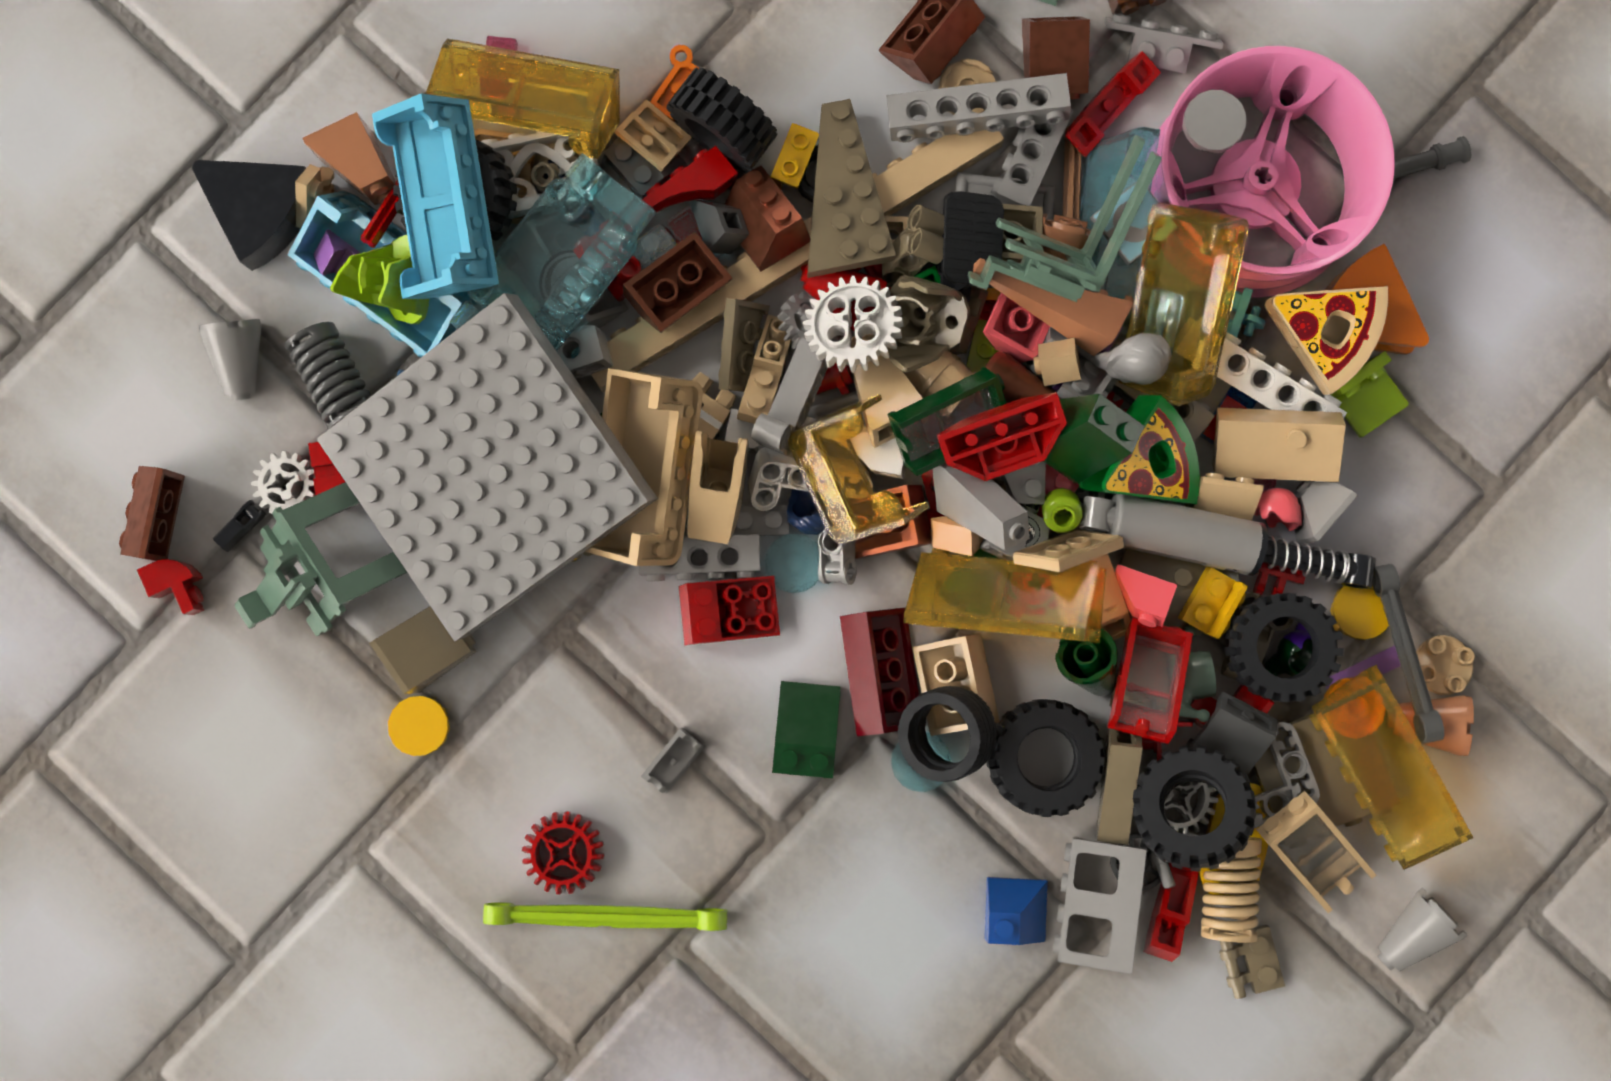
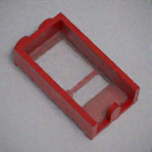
M1132 618L1125 633L1126 636L1107 728L1169 744L1177 731L1193 633L1186 632L1176 626L1167 627L1163 625L1161 627L1156 625V627H1149L1141 624L1137 618Z

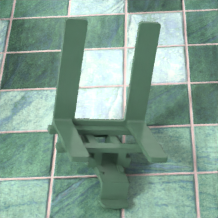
M1135 135L1083 249L1070 246L998 217L996 221L998 228L1023 237L1025 244L1007 238L1005 242L1007 249L1024 255L1022 261L1018 263L1008 259L1006 262L989 255L981 274L972 271L968 272L967 276L970 284L987 290L994 272L998 271L1074 302H1077L1078 298L1081 299L1085 288L1100 292L1162 157L1158 153L1151 151L1097 267L1092 260V256L1145 144V140L1138 135ZM1041 245L1064 253L1068 261L1045 253Z
M346 482L282 510L281 506L277 507L272 512L277 521L272 530L269 525H266L260 531L264 538L260 549L268 560L267 565L263 569L266 576L256 590L240 597L234 605L249 629L276 615L284 605L291 610L304 601L311 612L306 621L314 634L319 636L330 631L333 627L331 623L336 617L344 614L346 611L345 606L348 602L407 573L397 556L392 552L340 578L335 577L305 528L360 503ZM297 560L306 573L299 574L294 566ZM286 575H287V576L289 577V579H290L289 582H288L287 579L285 578ZM316 584L324 595L319 603L311 593Z

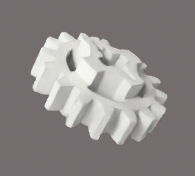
M282 451L281 458L271 453V462L261 460L260 464L263 469L261 471H253L256 476H259L258 481L251 482L252 486L258 487V491L253 494V497L263 499L259 506L264 509L270 507L269 513L272 514L277 507L281 506L282 510L309 499V497L315 496V493L312 492L314 488V481L312 480L315 477L314 470H308L311 462L306 459L301 461L302 456L294 453L291 457L290 453ZM285 465H294L300 471L290 473L289 468H286ZM285 478L290 480V482L286 484V490L281 488V486L285 484ZM281 496L285 504L277 503L271 497Z

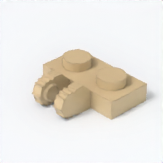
M309 164L295 181L296 227H302L317 196L334 192V185L332 184L334 170L330 167H316Z

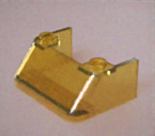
M880 394L844 407L801 427L789 437V448L826 531L833 541L840 544L905 525L929 508L928 503L924 502L902 509L898 498L892 492L884 490L874 493L850 438L862 432L864 421L861 412L881 401L882 397Z

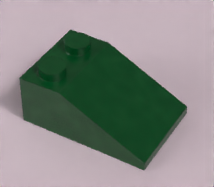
M781 681L772 773L833 779L841 686Z

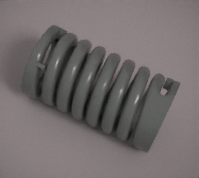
M327 321L311 325L292 335L285 342V349L291 352L290 358L296 363L297 372L301 374V379L306 384L307 391L312 394V401L317 404V410L322 414V420L327 428L330 429L370 398L371 393L369 390L364 389L366 383L364 380L359 379L360 372L354 369L355 362L349 359L350 352L344 349V341L337 339L339 331L335 324ZM311 335L309 339L303 341L302 343L299 342L304 337Z

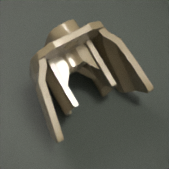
M909 275L901 276L890 289V296H896L895 300L898 302L896 306H901L902 315L900 317L903 319L904 326L899 328L901 329L902 338L895 339L897 349L887 348L889 359L903 372H911L938 360L945 351L950 350L963 340L964 332L969 322L970 308L966 297L962 293L943 284ZM948 317H956L958 325L954 324L952 319H948Z

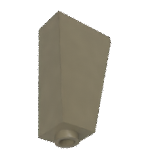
M1108 728L1105 750L1107 766L1103 767L1105 777L1101 785L1097 841L1128 845L1134 808L1132 798L1134 790L1137 789L1143 749L1142 737Z

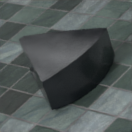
M197 160L193 163L192 170L239 262L253 271L278 256L292 242L301 229L296 227L295 181L304 172L306 167Z

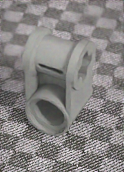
M848 527L825 529L819 535L818 577L822 584L838 581L843 582L845 585H852L856 579L855 534ZM836 535H837V537L839 538V546H838V547H837L836 544H835V536H836Z

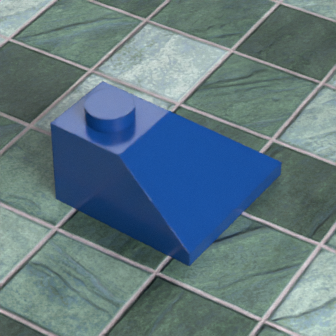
M987 877L984 938L988 944L1024 945L1046 941L1048 880Z

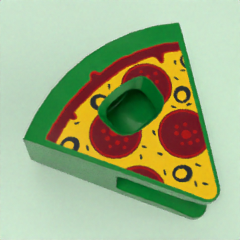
M1139 395L1126 411L1127 414L1144 425L1133 453L1079 482V487L1089 491L1197 504L1200 489V470L1196 447L1189 429L1174 407L1161 395Z

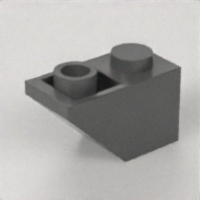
M693 199L690 202L702 240L712 253L732 254L749 235L741 209L717 201Z

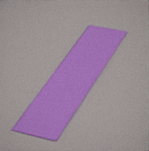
M1395 645L1330 676L1333 681L1329 686H1325L1328 690L1333 683L1341 678L1357 677L1370 681L1400 667Z

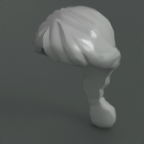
M1140 333L1124 340L1111 352H1099L1095 356H1092L1079 346L1077 349L1081 356L1087 358L1098 368L1106 370L1112 378L1120 379L1124 383L1134 382L1142 385L1151 384L1160 379L1167 371L1172 355L1170 345L1161 335Z

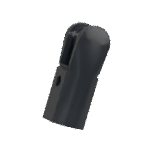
M253 500L247 501L234 517L213 537V541L226 552H229L265 517L266 513L263 510L259 511L254 506L255 502ZM245 515L250 518L246 525L241 521Z

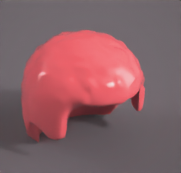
M1272 488L1262 492L1254 515H1261L1262 519L1266 520L1268 527L1274 528L1277 523L1281 522L1285 524L1288 531H1292L1302 525L1301 506L1298 498L1292 491L1284 488Z

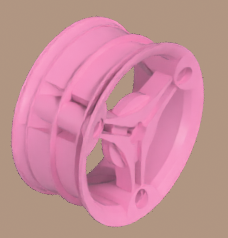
M1265 46L1234 53L1212 64L1200 73L1185 89L1170 116L1158 129L1150 143L1142 167L1143 170L1151 151L1158 153L1162 157L1148 189L1179 226L1173 233L1157 244L1165 258L1180 273L1206 289L1225 295L1226 290L1243 293L1244 288H1249L1253 290L1251 298H1264L1290 292L1312 281L1334 261L1355 248L1370 233L1382 215L1389 199L1394 178L1395 160L1392 136L1382 109L1374 96L1355 75L1333 60L1312 51L1287 46ZM1208 90H1223L1234 95L1236 98L1251 97L1254 105L1264 114L1254 139L1238 142L1231 149L1226 150L1216 162L1211 176L1190 183H1183L1172 149L1178 134L1183 129L1184 112L1190 101L1198 94ZM1280 98L1287 103V106L1281 103ZM1304 114L1314 120L1329 137L1339 156L1344 175V202L1339 220L1321 229H1318L1298 202L1302 185L1301 174L1296 161L1285 150L1290 120L1298 119ZM1275 119L1280 120L1272 142L1266 140L1271 121ZM1211 190V196L1187 201L1186 194ZM1217 209L1226 219L1240 227L1250 229L1270 227L1295 250L1291 265L1262 266L1234 258L1208 242L1194 228L1185 214L1187 211ZM1286 216L1305 235L1307 239H1304L1298 233V231L1287 221V219L1285 218Z

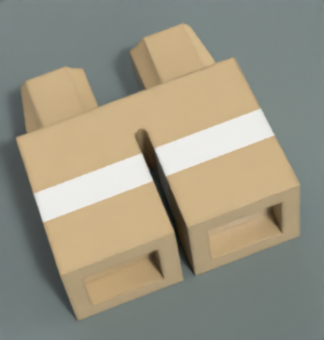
M699 372L692 379V381H697L701 385L703 391L698 431H703L708 434L709 438L717 440L719 433L729 420L730 410L734 405L736 395L728 390H721L715 400L706 393L714 382L708 376Z

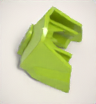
M407 235L398 237L391 244L349 256L347 261L338 270L330 287L333 293L354 300L387 307L395 320L406 323L419 324L426 318L429 307V299H402L400 275L403 270L413 268Z

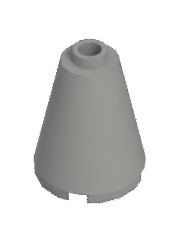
M260 319L199 325L200 335L224 395H231L232 401L250 399V393L256 392L261 336Z
M1424 888L1417 891L1378 946V949L1381 951L1378 958L1389 970L1396 968L1402 971L1468 936L1464 930L1460 933L1455 930L1458 927V923L1433 897L1428 901L1423 897L1427 892Z

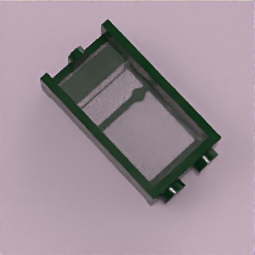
M986 367L980 368L981 371L897 412L892 411L887 415L905 467L916 476H919L945 463L937 434L962 419L1007 404L1008 402L1003 394L1005 385L999 374H995Z

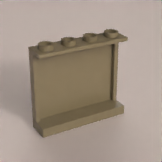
M1322 710L1287 722L1294 726L1298 733L1318 785L1320 797L1316 804L1336 827L1345 824V827L1357 825L1363 822L1362 817L1373 814V816L1384 815L1391 811V806L1399 804L1372 733L1355 739L1338 735L1329 728L1323 718ZM1278 728L1279 734L1276 735L1275 740L1282 741L1285 746V750H1279L1280 755L1285 751H1294V746L1287 747L1284 740L1288 736V732ZM1268 747L1253 767L1262 792L1284 785L1270 747ZM1290 756L1285 761V768L1289 773H1296L1300 769V761L1296 756ZM1305 775L1301 778L1291 779V783L1298 782L1301 792L1297 796L1304 791L1307 794L1311 793L1310 789L1303 788L1300 779H1306ZM1278 795L1272 796L1268 800L1269 810L1272 813H1277L1282 809L1283 801ZM1314 815L1281 841L1280 844L1294 848L1307 842L1305 838L1313 835L1324 837L1331 833Z

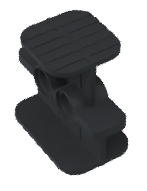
M956 191L947 194L943 202V259L938 264L927 262L916 275L935 265L940 275V284L956 289L969 302L971 299V286L974 285L970 284L967 275L969 271L973 272L974 263L980 258L985 259L986 262L989 255L1002 260L1003 229L997 227L996 221L998 217L1004 219V208L1001 201L995 196Z

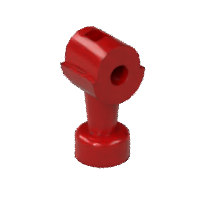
M631 255L620 257L615 267L616 273L603 281L618 302L626 299L623 295V284L640 272V262Z

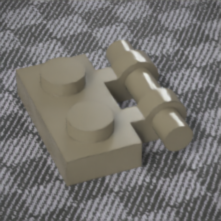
M1268 925L1253 928L1258 933L1257 942L1240 943L1233 946L1232 942L1220 941V957L1222 961H1225L1229 975L1226 977L1229 988H1232L1235 999L1246 997L1244 989L1246 983H1251L1252 991L1255 994L1285 987L1271 930ZM1239 956L1244 957L1247 971L1241 973L1237 962Z

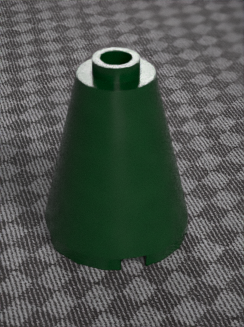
M1080 626L1065 634L1059 642L1060 646L1055 656L1061 674L1069 681L1096 696H1105L1111 693L1116 685L1118 650L1113 637L1102 628H1090V626Z

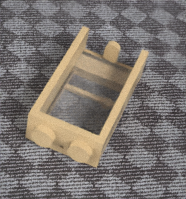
M1306 791L1293 798L1284 808L1268 818L1264 824L1256 829L1327 913L1333 909L1323 896L1335 886H1338L1344 894H1350L1354 890V886L1347 877L1359 867H1362L1371 879L1377 876Z

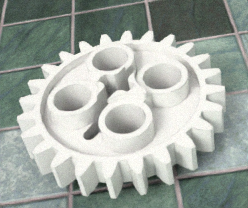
M852 276L848 284L841 277L837 287L829 282V291L826 293L818 290L820 300L810 299L813 309L805 310L806 318L809 320L803 321L804 329L807 331L804 333L806 341L810 342L808 344L810 351L816 352L818 361L826 358V364L829 368L837 362L840 372L843 371L846 365H849L851 372L855 373L856 366L861 364L864 371H867V362L870 361L879 366L878 356L881 355L888 359L889 353L887 348L897 349L895 339L902 338L901 329L899 328L903 327L904 323L902 317H900L902 315L901 306H896L898 304L895 300L896 296H890L888 287L880 290L878 280L870 286L866 276L862 279L861 283H857L855 276ZM856 300L855 315L857 320L854 323L856 345L854 348H850L852 340L850 331L852 326L851 301ZM866 307H875L871 312H863V309ZM836 308H844L841 313H832ZM865 335H875L871 340H862ZM835 336H844V338L841 341H831L832 338Z

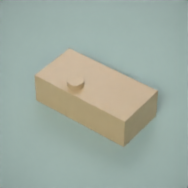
M1217 408L1212 459L1213 472L1231 478L1339 482L1346 428L1342 413Z

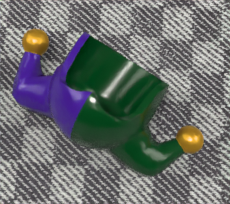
M1298 622L1294 631L1286 634L1280 640L1276 653L1263 665L1267 671L1275 676L1287 673L1292 677L1300 673L1308 665L1312 656L1313 646L1306 628ZM1338 622L1333 625L1335 631L1340 629Z

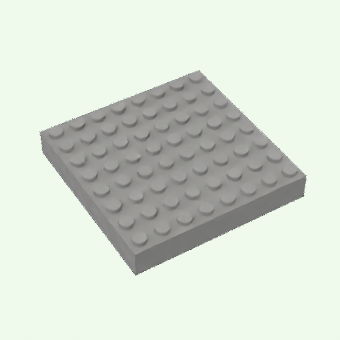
M502 294L317 438L321 447L454 641L473 634L658 499L524 303L515 294Z

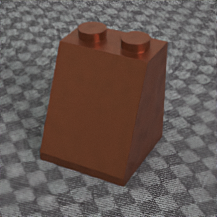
M1081 16L1022 18L1024 78L1067 73L1070 99H1080V94L1088 93L1090 19Z

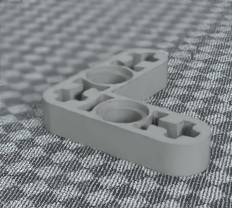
M1278 722L1276 735L1279 734L1278 728L1282 731H1287L1288 736L1284 738L1287 747L1294 746L1295 750L1285 751L1280 755L1279 750H1285V746L1279 740H1274L1269 746L1284 785L1255 795L1256 809L1260 808L1265 817L1263 818L1261 813H1256L1254 828L1261 826L1268 818L1276 814L1268 809L1267 803L1270 797L1278 795L1283 801L1282 808H1284L1301 792L1299 783H1291V779L1301 778L1305 775L1306 779H1300L1302 787L1310 789L1311 793L1308 795L1315 803L1319 800L1320 792L1298 733L1290 723ZM1290 756H1296L1300 761V769L1296 773L1291 774L1285 768V761Z

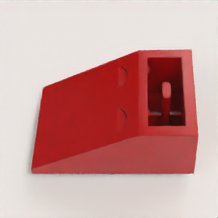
M774 575L694 582L678 586L684 646L780 635Z

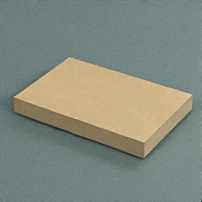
M1076 529L1013 553L1014 564L1061 572L1124 548L1123 537Z

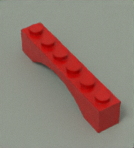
M716 145L709 151L707 149L701 150L693 158L694 162L687 167L680 166L671 173L670 179L664 184L657 183L646 192L647 196L639 202L636 200L630 202L622 210L623 214L615 220L609 218L604 221L598 228L600 231L589 237L587 235L581 238L575 244V249L573 250L584 265L586 264L585 253L595 258L601 267L603 282L616 272V264L619 258L624 255L630 240L637 230L653 215L669 206L692 201L693 199L714 200L732 187L737 180L738 172Z

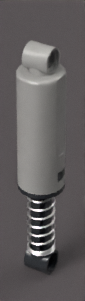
M1116 494L1112 500L1092 496L1084 497L1083 516L1079 528L1087 531L1119 535L1123 537L1124 548L1249 576L1257 574L1262 564L1265 563L1268 564L1269 569H1272L1275 565L1279 566L1280 571H1284L1286 568L1291 569L1292 574H1295L1298 570L1302 571L1303 576L1312 573L1315 579L1325 576L1326 581L1333 579L1334 583L1344 586L1372 589L1376 558L1372 556L1340 550L1334 553L1330 548L1322 551L1320 546L1316 545L1311 548L1307 543L1299 546L1297 541L1293 540L1287 543L1284 538L1276 541L1273 536H1268V528L1264 523L1149 498Z

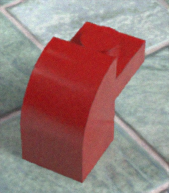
M162 559L137 569L148 597L162 598L170 593H174L183 614L195 615L204 611L201 604L204 601L203 595L199 588L193 585L194 582L203 579V576L191 564Z

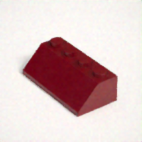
M906 607L840 616L857 736L898 731L899 720L904 709L912 700L919 696Z

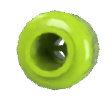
M1059 488L1049 492L1045 496L1044 504L1041 505L1045 524L1055 532H1070L1081 522L1083 516L1081 501L1077 494L1069 489Z

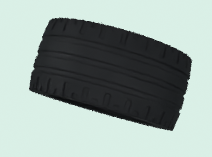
M958 686L938 687L920 694L906 706L898 725V743L908 765L922 777L936 782L956 781L979 770L991 757L997 741L996 722L990 707L987 706V703L978 694ZM943 704L950 706L960 713L968 726L970 734L969 751L960 762L954 763L944 760L934 752L928 743L925 731L926 719L931 708L935 705Z

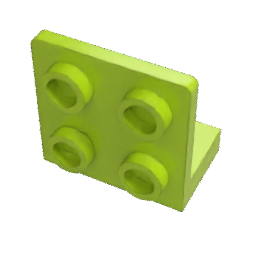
M1386 351L1368 360L1353 378L1333 394H1330L1342 402L1339 408L1347 412L1345 419L1360 438L1409 405L1384 369V366L1392 361Z

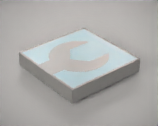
M1137 181L1121 193L1103 232V236L1108 242ZM1147 189L1118 251L1119 256L1127 266L1179 227L1149 189ZM1100 210L1091 216L1090 219L1093 223H1095Z

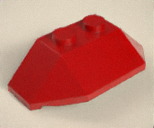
M1054 392L1021 398L967 417L936 436L948 466L981 480L988 481L1044 461L1067 421L1058 394Z

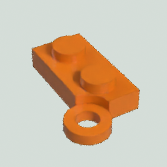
M677 45L671 49L670 61L674 67L650 101L673 122L676 120L671 117V113L667 110V104L694 68L697 67L692 63L693 53L691 49L685 45ZM683 52L687 55L685 61L680 62L676 59V55Z

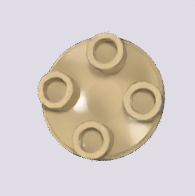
M1446 635L1431 637L1419 646L1416 652L1427 689L1438 695H1452L1462 692L1470 682L1473 674L1474 652L1458 639Z

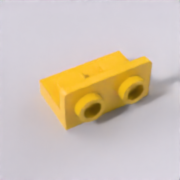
M795 123L791 124L770 176L780 190H782L784 184L793 188L799 187L819 138L817 132Z
M1206 566L1180 612L1178 619L1208 636L1219 639L1229 629L1230 619L1236 608L1240 607L1244 602L1248 586L1242 582L1235 581L1215 568Z

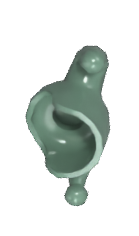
M1190 625L1185 626L1183 629L1186 632L1193 633V637L1196 634L1194 627ZM1209 651L1190 652L1179 716L1197 718L1201 722H1206L1210 719L1209 711L1206 709L1196 710L1190 704L1192 700L1216 696L1214 664ZM1166 653L1169 663L1167 672L1170 688L1176 655Z

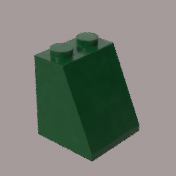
M1101 394L1059 399L1067 424L1043 462L1072 482L1079 483L1133 453L1144 428V425Z

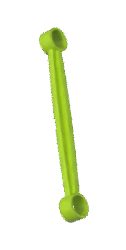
M491 902L485 903L483 906V923L488 925L526 923L576 927L611 926L612 928H697L705 931H722L727 929L728 910L721 908L686 910L612 905H514L513 903Z

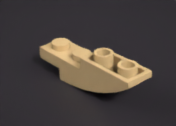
M767 316L738 410V420L755 424L756 419L761 413L768 415L778 392L792 340L785 341L783 339L787 333L786 331L779 330L778 327L783 321L777 319L776 316Z

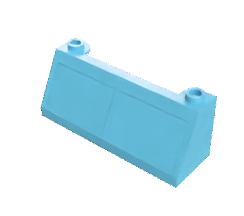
M421 93L373 113L372 118L377 138L383 144L393 146L413 267L403 270L400 275L402 299H429L498 285L497 268L469 100Z

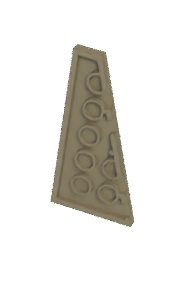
M850 99L821 105L807 278L895 261L896 257Z

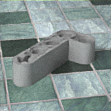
M805 336L801 338L768 415L761 413L758 416L751 434L752 439L759 445L786 456L792 452L828 369L826 358L818 361L816 352L810 351L808 345L810 342L806 341Z

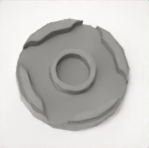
M1208 90L1198 94L1187 105L1182 128L1187 140L1195 148L1211 153H1221L1231 149L1241 139L1246 128V113L1242 103L1234 95L1223 90Z

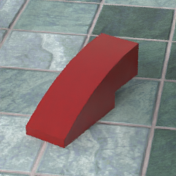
M1169 862L1168 865L1175 881V886L1165 889L1162 882L1160 884L1143 952L1173 962L1180 956L1185 926L1190 923L1199 871H1191V868L1182 867L1181 870L1172 867V863Z

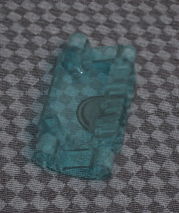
M581 153L566 172L565 176L567 178L565 180L555 179L548 184L542 195L494 254L499 284L468 291L471 300L463 303L449 323L458 329L502 294H515L519 296L557 351L633 256L638 246L637 238L657 212L641 198L611 178L593 160Z

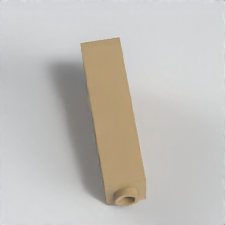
M865 335L862 340H871L875 335ZM855 336L852 337L850 348H854L856 345ZM881 355L878 356L879 366L870 361L867 362V371H864L861 364L856 366L855 373L851 372L870 440L874 448L895 438L887 414L892 411L897 412L923 399L903 371L895 366L889 358H884ZM927 417L921 419L922 423L928 421Z

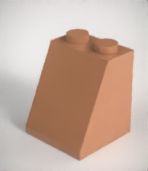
M357 112L302 138L304 144L322 163L334 170L338 176L374 205L382 204L396 183L372 131Z

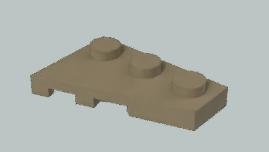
M726 298L723 314L724 328L721 341L722 352L718 374V389L745 391L753 366L754 354L752 351L756 340H760L763 329L759 328L762 316L768 315L770 305Z

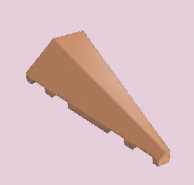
M980 258L974 263V273L981 274L986 263L985 259ZM998 271L994 272L989 285L1066 338H1075L1076 345L1092 356H1095L1114 342L1134 304V298L1126 295L1124 299L1108 296L1107 290L1103 289L1100 292L1084 290L1081 299L1078 298L1077 302H1074Z

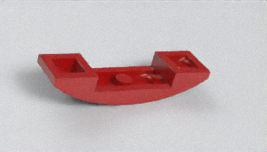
M1140 51L1090 100L1065 133V137L1083 157L1087 156L1105 136V130L1137 95L1142 94L1160 75V70L1143 51Z

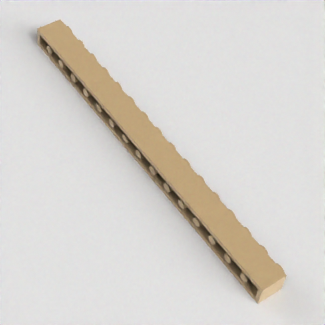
M982 130L974 131L969 135H944L928 145L926 142L919 144L911 151L912 155L904 160L901 157L893 160L887 165V170L879 175L873 173L884 216L893 215L955 177L957 172H963L1000 149L1004 141L1000 131L990 132ZM812 216L804 220L810 238ZM810 242L762 272L759 271L746 252L742 253L737 257L735 264L728 268L726 265L723 266L731 275L732 280L662 333L646 322L641 316L636 319L635 322L637 324L626 330L623 327L615 331L610 336L611 340L607 342L613 367L610 368L638 372L723 320L726 298L752 302L801 271V267L809 262ZM608 368L591 374L603 393L606 388Z

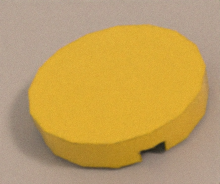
M1342 586L1337 590L1333 603H1331L1330 612L1331 616L1339 623V631L1354 639L1366 640L1379 636L1387 629L1389 625L1382 601L1375 594L1373 587L1372 589H1359Z
M413 696L399 702L392 710L388 720V734L393 745L401 752L411 756L427 755L438 750L446 741L450 730L445 708L435 699L426 696Z

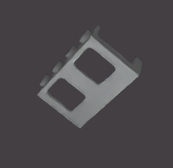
M1073 837L1072 843H1066L1064 861L1070 862L1068 874L1063 873L1061 881V892H1066L1065 904H1059L1057 922L1062 923L1061 935L1055 934L1053 953H1058V962L1132 974L1147 856L1146 847H1130L1079 839V837ZM1079 853L1115 857L1119 860V875L1115 893L1107 894L1081 890L1074 886L1076 859ZM1071 915H1084L1111 921L1112 933L1108 955L1100 956L1076 952L1067 948L1066 941Z

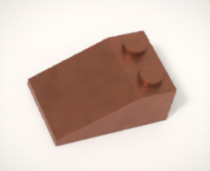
M903 485L870 493L861 499L850 498L842 500L839 505L837 521L832 526V528L844 526L853 531L856 539L855 559L932 544L922 485ZM836 535V536H835V544H836V546L838 547V546H839V538H838L837 535Z

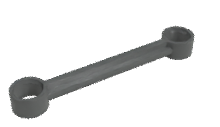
M1393 564L1376 566L1372 587L1375 594L1381 598L1415 713L1413 717L1415 733L1422 744L1443 740V721L1440 714L1433 709L1400 599L1398 572Z

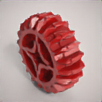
M570 811L564 812L563 820L560 819L558 812H553L552 823L548 817H542L540 820L544 828L538 824H533L531 829L536 836L532 834L525 836V840L532 843V846H523L522 852L531 853V857L524 858L522 863L525 865L532 863L533 865L526 874L531 876L536 872L539 875L534 881L535 885H539L545 880L547 883L544 886V891L549 892L553 884H555L557 895L563 892L564 885H566L569 894L575 892L574 883L581 890L584 889L586 883L583 877L592 882L595 876L590 869L599 872L602 868L600 864L594 862V860H601L605 857L604 853L596 852L595 850L603 847L604 842H594L593 838L600 834V831L597 829L590 834L587 829L591 827L592 821L588 820L583 826L580 825L582 820L581 814H577L574 821H570ZM556 828H567L575 831L568 840H560L556 836H551L548 832ZM581 839L584 840L587 848L585 865L580 862L581 859L576 853V846ZM542 841L546 843L545 846L550 851V860L546 866L543 865L540 858V845ZM573 841V844L568 848L570 852L567 853L570 855V858L564 857L554 864V861L558 858L557 853L560 852L556 851L557 847L561 849ZM566 865L571 870L574 868L578 874L570 877H560L552 874V872L558 866Z

